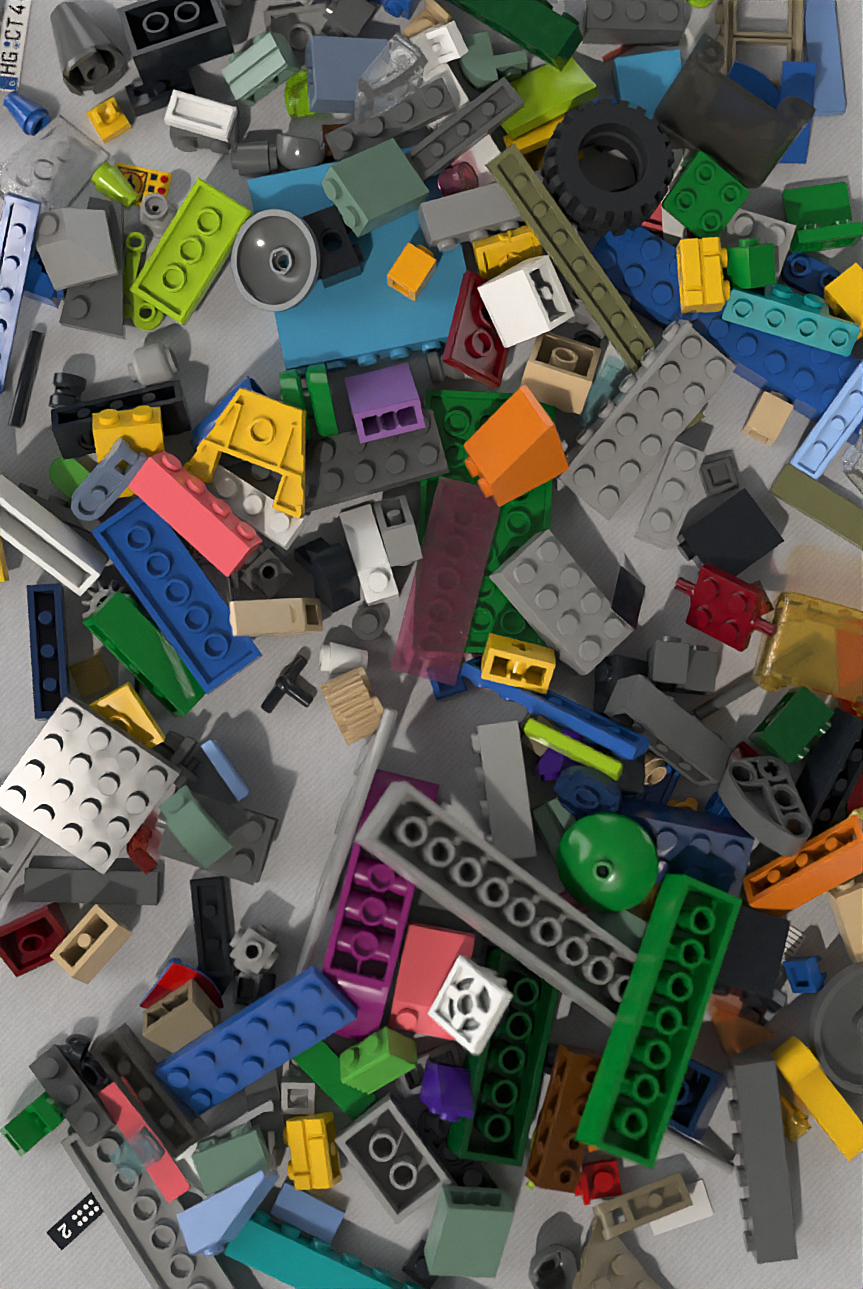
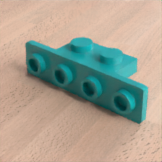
M781 284L764 286L761 295L733 287L730 291V300L726 302L722 314L723 320L843 356L851 354L860 332L859 324L830 316L829 304L820 296L814 294L803 296L793 293L789 287Z

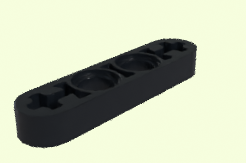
M429 1107L419 1114L418 1129L420 1134L458 1186L468 1187L463 1182V1176L468 1170L475 1169L482 1174V1181L476 1187L486 1188L490 1185L492 1188L500 1189L480 1161L465 1158L450 1160L444 1156L443 1149L447 1144L448 1135L444 1136L436 1145L433 1141L438 1140L439 1137L435 1130L432 1128L426 1130L424 1128L427 1125V1116L430 1115L435 1119L440 1114L429 1112ZM441 1118L438 1124L440 1130L445 1134L448 1129L450 1130L451 1121Z

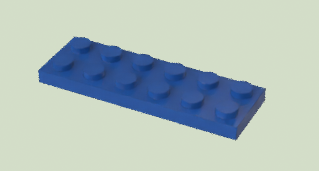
M140 497L91 531L207 695L263 656L249 636H233V629L230 623L231 611L171 526Z
M313 965L157 1063L155 1074L198 1115H201L356 1020L358 1010Z

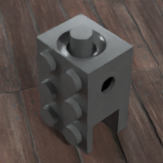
M192 791L205 812L221 827L233 846L232 849L206 869L176 838L165 822L167 819L162 811H160L156 827L164 829L156 854L250 885L259 882L279 819Z

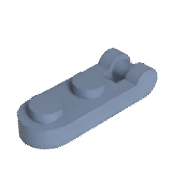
M122 438L116 440L110 452L74 491L71 499L73 514L84 521L96 520L102 516L128 487L149 456L141 451L135 452L130 448V444ZM122 459L129 463L125 469L117 465Z

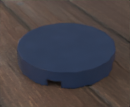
M570 766L561 772L554 786V792L557 791L559 795L557 800L560 805L570 814L580 819L599 812L617 813L622 802L621 791L616 782L605 773L591 767Z

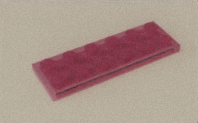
M442 476L439 478L421 547L423 559H419L416 566L390 670L455 686L501 506L498 507L492 496L486 498L477 485Z

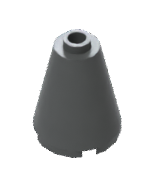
M74 2L58 4L52 11L50 20L65 85L70 92L78 96H85L83 91L93 90L94 94H99L113 87L124 74L121 68L123 64L126 66V60L122 52L78 4Z

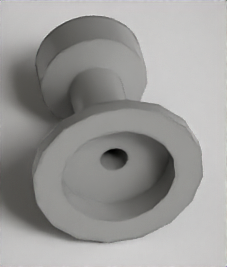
M159 193L148 194L144 197L141 204L143 227L150 236L161 239L177 213V208Z

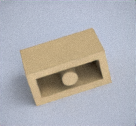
M95 904L50 956L72 978L89 984L133 933L113 913Z

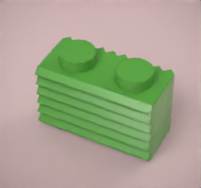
M385 1026L383 1030L379 1029L378 1033L374 1032L373 1035L365 1038L364 1041H360L359 1044L356 1043L354 1047L351 1046L350 1049H346L340 1055L342 1083H347L348 1086L351 1085L353 1088L356 1087L358 1091L361 1089L363 1093L366 1091L368 1095L418 1066L416 1041Z

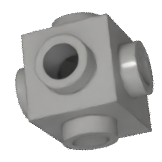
M252 924L246 931L240 928L229 944L234 948L230 954V957L235 959L233 965L248 975L252 971L258 975L263 968L269 971L279 956V953L275 951L280 943L274 939L276 934L261 924L258 927ZM249 945L257 946L259 949L258 956L253 957L248 954L247 947Z

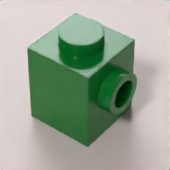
M759 237L739 239V246L726 248L728 258L727 278L730 288L752 289L776 284L773 243H759Z

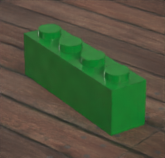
M120 591L109 595L82 623L174 718L186 716L204 697L205 691L171 643L160 634L161 629L156 622L149 617L145 618L137 610L138 604L130 595L122 594Z

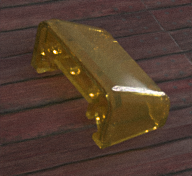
M782 592L767 609L765 620L778 625V629H776L777 632L772 638L762 633L751 682L760 684V688L771 692H778L780 688H785L789 684L795 686L804 685L810 690L852 701L851 707L857 711L856 714L863 717V611L801 593Z

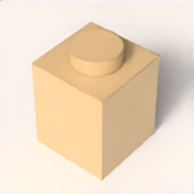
M764 391L758 398L741 432L771 446L777 440L794 406L787 402L788 399L784 395L775 391L770 393Z

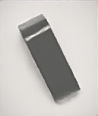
M775 756L736 759L729 763L718 784V792L731 815L750 835L765 846L784 856L792 857L797 855L810 836L812 825L785 763Z

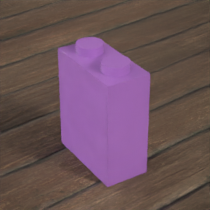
M408 363L344 378L360 443L426 428L420 399Z

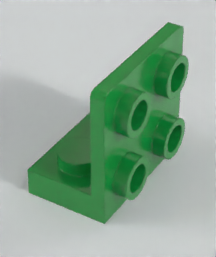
M845 182L783 191L782 201L786 223L796 225L790 243L791 254L855 246L863 237V222L853 223L847 184Z

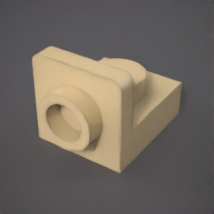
M426 0L425 9L403 30V37L408 40L440 23L444 25L452 22L451 11L442 2L436 3L434 0Z

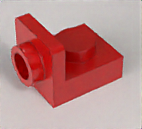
M616 1158L582 1163V1177L577 1182L574 1195L575 1197L581 1196L584 1205H590V1200L622 1195Z

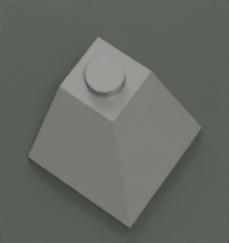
M61 207L40 213L35 234L36 248L56 291L119 275L105 210Z

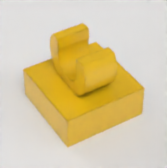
M114 97L86 113L104 145L132 128Z

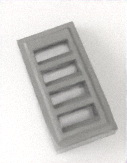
M452 1040L418 1053L417 1061L421 1065L423 1073L426 1060L433 1058L434 1061L443 1062L441 1054L445 1052L450 1064L463 1067L455 1041ZM416 1067L408 1071L413 1084H407L404 1074L393 1080L397 1093L401 1098H410L421 1091L423 1080H420Z

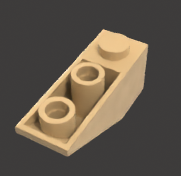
M287 598L229 602L233 636L294 637L323 632L320 599Z

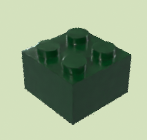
M804 685L791 688L750 734L748 739L768 756H775L785 764H791L793 761L798 763L809 752L810 747L807 744L815 735L818 738L821 737L832 725L829 719L835 712Z

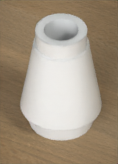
M329 642V645H321L319 670L327 671L328 675L344 673L361 667L364 670L367 669V650Z

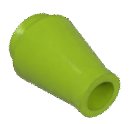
M105 162L91 177L90 181L95 185L94 189L117 203H122L126 210L131 209L140 198V195L135 192L116 165L112 166L110 163Z

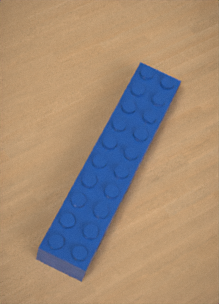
M641 226L633 231L627 229L624 235L615 237L611 231H608L605 237L600 238L591 252L616 290L631 298L629 304L631 310L664 330L673 321L678 322L680 319L688 320L693 324V329L736 366L733 371L735 374L768 393L775 391L784 395L788 399L787 402L794 406L793 409L815 423L819 421L861 362L852 355L843 356L723 320L722 314L725 305L718 312L682 314L676 248ZM863 419L846 441L854 447L863 441Z

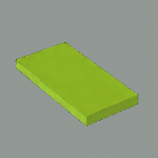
M198 177L131 286L130 291L181 325L186 326L230 255L240 228L255 213Z

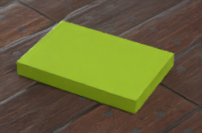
M572 57L562 71L547 63L522 76L520 79L510 82V85L525 103L522 109L502 123L501 126L513 140L599 95L597 86Z

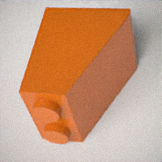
M526 385L520 387L464 444L468 456L464 463L473 478L478 475L480 479L477 482L486 498L492 496L498 507L569 470L555 424Z

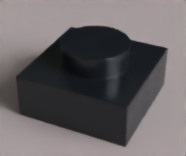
M421 1239L403 1264L402 1271L424 1288L431 1289L439 1275L429 1274L424 1254L426 1242Z

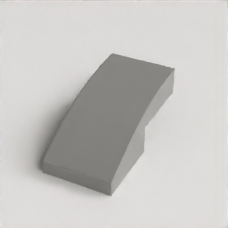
M290 1059L283 1064L281 1114L314 1115L316 1083L293 1059Z

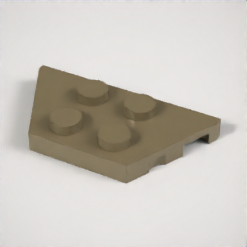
M599 1216L594 1217L590 1224L593 1229L589 1243L583 1248L580 1258L581 1267L576 1272L572 1289H660L618 1236L604 1240L601 1232L604 1229Z

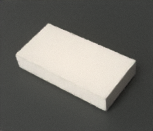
M173 89L164 122L167 125L228 142L237 115V108Z

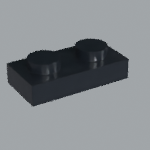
M187 69L146 83H142V80L125 86L136 117L167 107L173 89L196 95Z

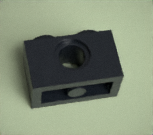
M336 205L301 217L312 229L318 242L320 251L319 276L324 289L361 275L360 263L364 262L362 252L358 243L351 244L348 233L352 232V229L346 225ZM330 240H337L342 243V246L336 251H328L324 248L325 244Z

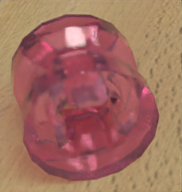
M463 161L456 164L453 170L445 169L441 171L438 175V186L445 197L478 188L479 180L474 168L468 162Z

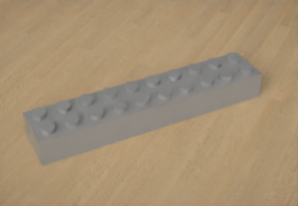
M392 782L354 841L612 1029L637 954L407 782Z

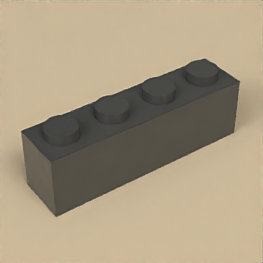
M638 674L618 679L604 714L616 723L651 739L648 748L696 786L720 783L733 750L722 741L721 736L708 730L699 722L696 716L687 713L677 705L674 698L657 689L649 678Z

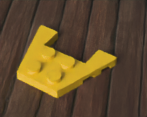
M239 388L216 420L214 428L206 439L201 441L196 448V453L189 462H186L183 468L191 476L198 477L205 483H212L221 454L225 452L280 473L282 478L272 508L297 518H303L305 514L306 411L246 388Z

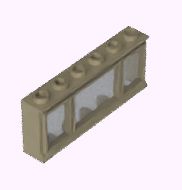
M721 0V4H717L715 12V24L720 25V35H716L714 55L719 56V67H715L714 87L721 86L734 61L737 60L764 73L774 83L779 92L782 61H802L804 0Z

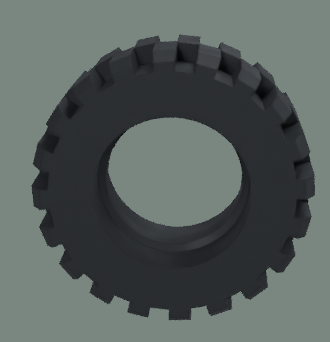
M600 98L597 105H594L593 101L582 103L578 111L577 109H572L565 115L563 121L558 123L543 154L544 159L540 170V175L545 177L542 184L551 194V197L567 220L577 224L576 230L585 234L590 229L594 230L595 237H605L607 232L611 231L615 237L624 235L627 229L633 231L640 227L644 220H648L669 190L668 186L672 182L674 170L671 166L675 162L674 152L667 150L671 141L666 132L661 134L658 130L661 126L659 121L655 117L651 120L646 117L645 113L647 110L639 105L637 109L629 107V101L619 99L617 104L611 103L610 98ZM594 145L609 146L618 150L632 165L635 174L634 186L621 192H608L595 187L585 178L578 162L579 152Z

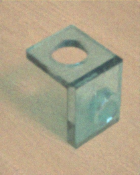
M144 1125L109 1155V1159L130 1183L155 1161L161 1160L166 1151Z

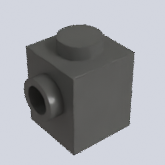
M333 0L323 14L327 21L321 31L327 36L357 38L374 12L375 7L366 0H340L339 3Z

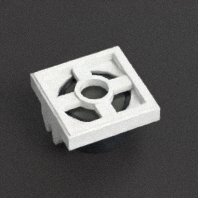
M459 955L428 1015L472 1054H481L492 1032L500 1028L506 1021L509 1012V1001L513 994L504 988L507 981L497 978V972L485 967H479L467 956Z

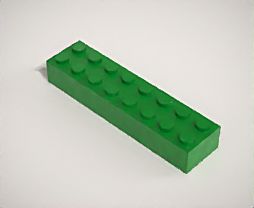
M665 873L575 1136L576 1140L650 1169L654 1168L742 903L741 899L686 875Z

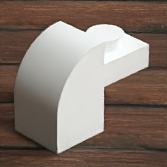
M455 21L444 25L440 23L415 35L391 50L389 54L404 83L424 76L438 65L460 58L469 51Z

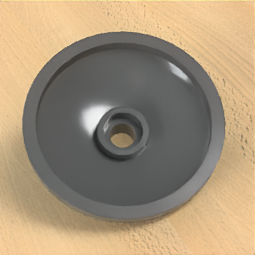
M281 209L264 210L249 218L240 228L232 247L231 268L236 286L248 302L265 311H286L302 303L313 290L320 269L319 246L309 225L298 215ZM287 257L289 258L288 267L285 264V260Z

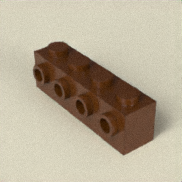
M559 1043L525 1171V1176L537 1188L574 1193L577 1182L582 1177V1162L589 1145L576 1140L575 1136L603 1057L596 1050Z

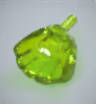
M303 69L290 77L284 87L283 96L286 111L292 118L311 116L317 113L309 112L306 69Z

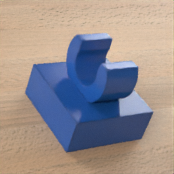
M820 955L790 957L782 962L793 993H817L824 988L823 980L826 979L827 973L820 972L817 962L822 960Z

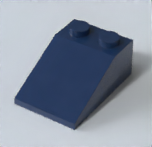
M690 1058L668 1126L690 1138L701 1140L726 1088L724 1075Z

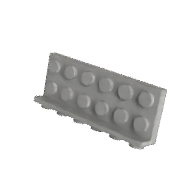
M680 319L678 322L673 321L662 333L664 338L656 349L652 347L644 354L640 360L642 366L634 375L630 373L619 385L621 391L613 401L609 399L601 406L597 413L599 418L591 427L588 425L579 433L576 438L578 443L570 453L568 451L564 452L569 470L556 477L608 521L736 368L730 360L693 329V324L688 320Z

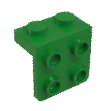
M700 150L688 154L680 164L685 170L662 201V208L699 239L719 237L748 197L750 191L742 185V182L735 175L722 169L711 155Z

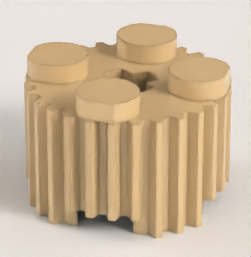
M363 667L350 670L319 686L347 746L373 734V732L376 733L384 713L377 695L373 693L370 681Z

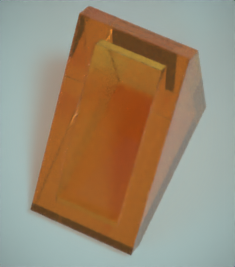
M708 1002L706 1012L722 1051L727 1056L773 1039L775 1032L769 1027L761 1026L753 1020Z

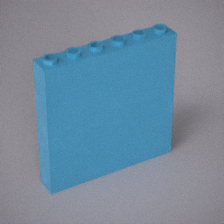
M413 147L404 148L401 150L405 154ZM337 162L247 180L254 213L257 214L268 209H281L303 217L335 205L325 194L321 182L330 166ZM445 169L425 184L430 192L423 203L451 195ZM418 209L360 237H357L352 230V232L348 233L351 244L358 243L364 258V262L360 263L361 275L325 289L318 275L313 290L302 303L286 311L274 312L285 369H296L300 374V378L304 379L306 378V369L310 365L324 363L326 371L333 373L346 369L345 365L358 363L359 366H368L377 363L378 359L390 356L392 360H397L410 356L409 352L422 350L423 353L441 350L442 346L446 345L463 274L467 272L461 243L455 249L447 252H439L438 249L431 251L434 254L433 258L437 260L436 271L416 302L387 285V274L408 242L415 247L419 244L427 248L417 217ZM330 240L325 244L324 248L328 251H336L342 246V243L337 240ZM287 257L286 260H285V264H286L287 267H288V264H289V258H288V257Z

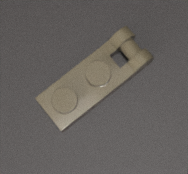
M678 1172L596 1205L592 1209L595 1217L599 1216L604 1229L601 1232L604 1240H608L693 1205L682 1175ZM621 1208L625 1221L616 1224L611 1211Z

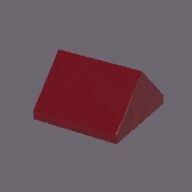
M57 902L48 904L0 927V957L16 977L53 961L54 959L50 955L70 934L71 931Z

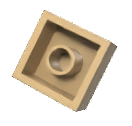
M551 332L540 334L534 342L520 387L526 385L538 402L555 406L563 412H573L581 415L602 349Z

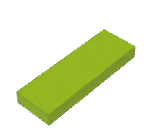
M529 719L524 728L527 737L587 767L595 768L618 782L623 772L620 762L534 719Z

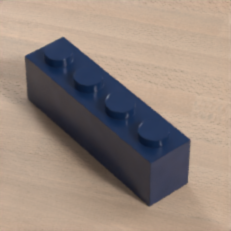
M61 583L26 585L34 716L37 721H48L68 693L71 694L64 587Z

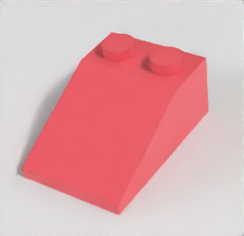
M408 922L388 1028L455 1041V1038L431 1018L428 1012L459 955L467 956L471 959L476 934L418 922Z

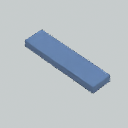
M804 0L803 40L806 61L817 62L811 118L844 115L846 106L835 1Z

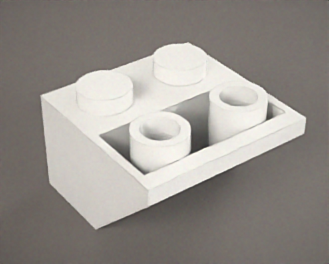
M549 255L527 258L477 287L504 348L548 332L575 316Z

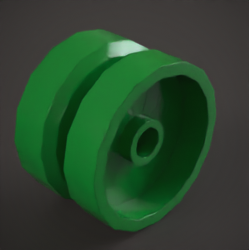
M320 363L307 367V388H303L300 374L296 369L279 372L282 391L280 393L281 402L306 411L305 442L310 441L312 437L310 419L314 418L318 433L322 438L339 435L325 364Z

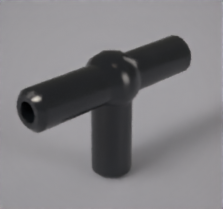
M301 655L295 657L284 674L276 679L274 688L260 705L261 709L268 714L272 713L285 694L292 697L305 708L309 707L314 697L293 683L307 665L308 660Z

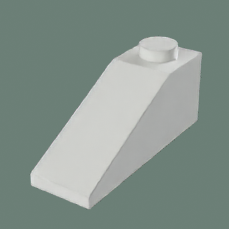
M368 504L339 513L368 607L400 598L371 505Z

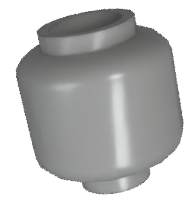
M160 342L134 350L132 353V363L127 365L132 381L134 383L140 382L143 388L172 382L175 379V373L179 372L178 363L172 348H166Z

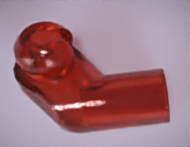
M142 824L127 843L126 852L141 871L147 875L158 863L147 852L148 839L152 837V829L148 825Z

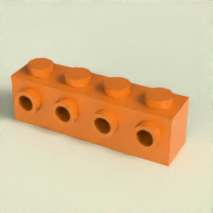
M855 814L805 842L797 855L792 857L782 855L745 876L743 884L749 905L755 910L781 917L862 873L863 820Z

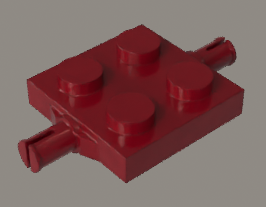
M709 563L701 566L696 584L683 577H679L675 582L674 589L691 598L686 624L739 652L748 648L751 635L755 630L769 636V638L776 634L778 625L761 618V602L764 590Z

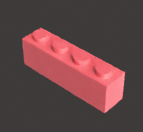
M162 451L150 456L128 485L136 495L226 577L240 570L263 541L256 535V530L249 523L241 521L235 516L225 501L213 496L206 489L205 483L198 477L191 476L182 467L180 460L170 453Z

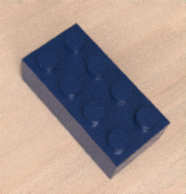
M622 796V802L617 814L631 818L641 825L650 835L657 849L659 869L655 883L662 884L665 873L686 875L739 898L754 837L735 818L722 817ZM605 866V872L609 873L608 867Z

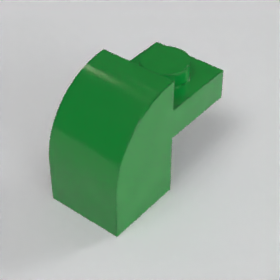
M45 1091L2 1127L0 1133L15 1151L22 1156L63 1123L65 1116L47 1091Z

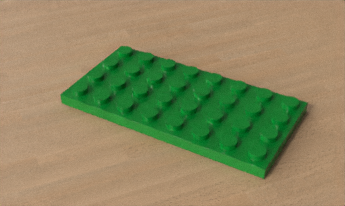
M425 389L424 410L433 409L450 472L421 480L418 541L423 559L417 560L412 651L484 654L489 633L545 647V642L489 576L536 533L547 529L550 530L553 479L498 507L492 496L488 498L484 496L477 482L480 478L478 475L473 478L464 463V460L468 458L464 444L514 393ZM539 402L555 424L556 407Z

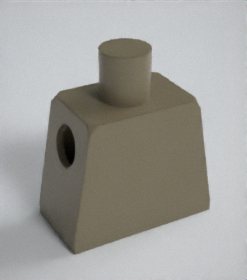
M193 979L143 1011V1036L172 1053H175L221 1024L220 1010Z

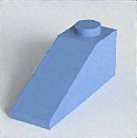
M262 1170L176 1215L190 1255L204 1254L205 1258H209L225 1250L223 1245L237 1237L280 1177L278 1171Z

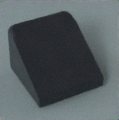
M236 969L232 1003L249 1006L275 990L276 974L259 972L257 975L252 971L248 975Z

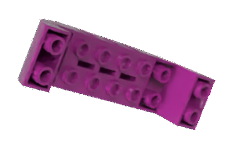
M376 769L368 791L357 834L392 782H407L434 803H436L440 785ZM356 841L354 842L322 973L358 1010L357 1019L334 1032L333 1035L356 1041H364L365 1038L373 1035L374 1032L378 1033L415 885Z

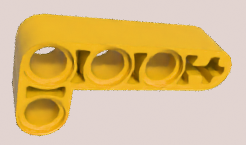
M795 1036L790 1037L771 1053L776 1062V1070L848 1162H851L863 1152V1123L819 1068L820 1064L809 1049Z

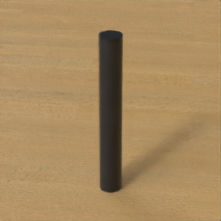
M30 330L8 421V425L11 427L21 428L43 336L38 331Z

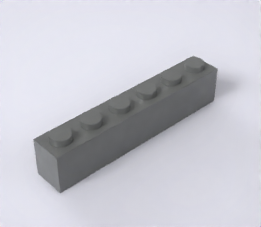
M769 1050L728 1055L729 1067H724V1077L727 1088H732L733 1100H728V1110L731 1121L736 1122L737 1133H732V1144L735 1154L740 1156L741 1165L736 1166L735 1171L738 1186L743 1187L744 1198L739 1199L742 1219H747L748 1230L743 1231L746 1252H752L757 1264L798 1259L775 1059Z

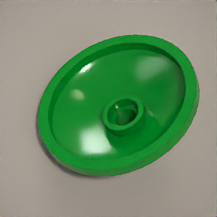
M599 812L587 815L569 827L559 843L556 865L564 888L576 901L590 909L610 913L630 909L647 897L657 879L659 859L652 838L641 825L621 814ZM598 866H607L609 869V873H600L598 870Z

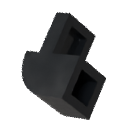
M319 537L294 549L295 561L313 576L315 597L320 599V602L332 613L361 600L359 579L355 566L339 542L331 546L322 537Z

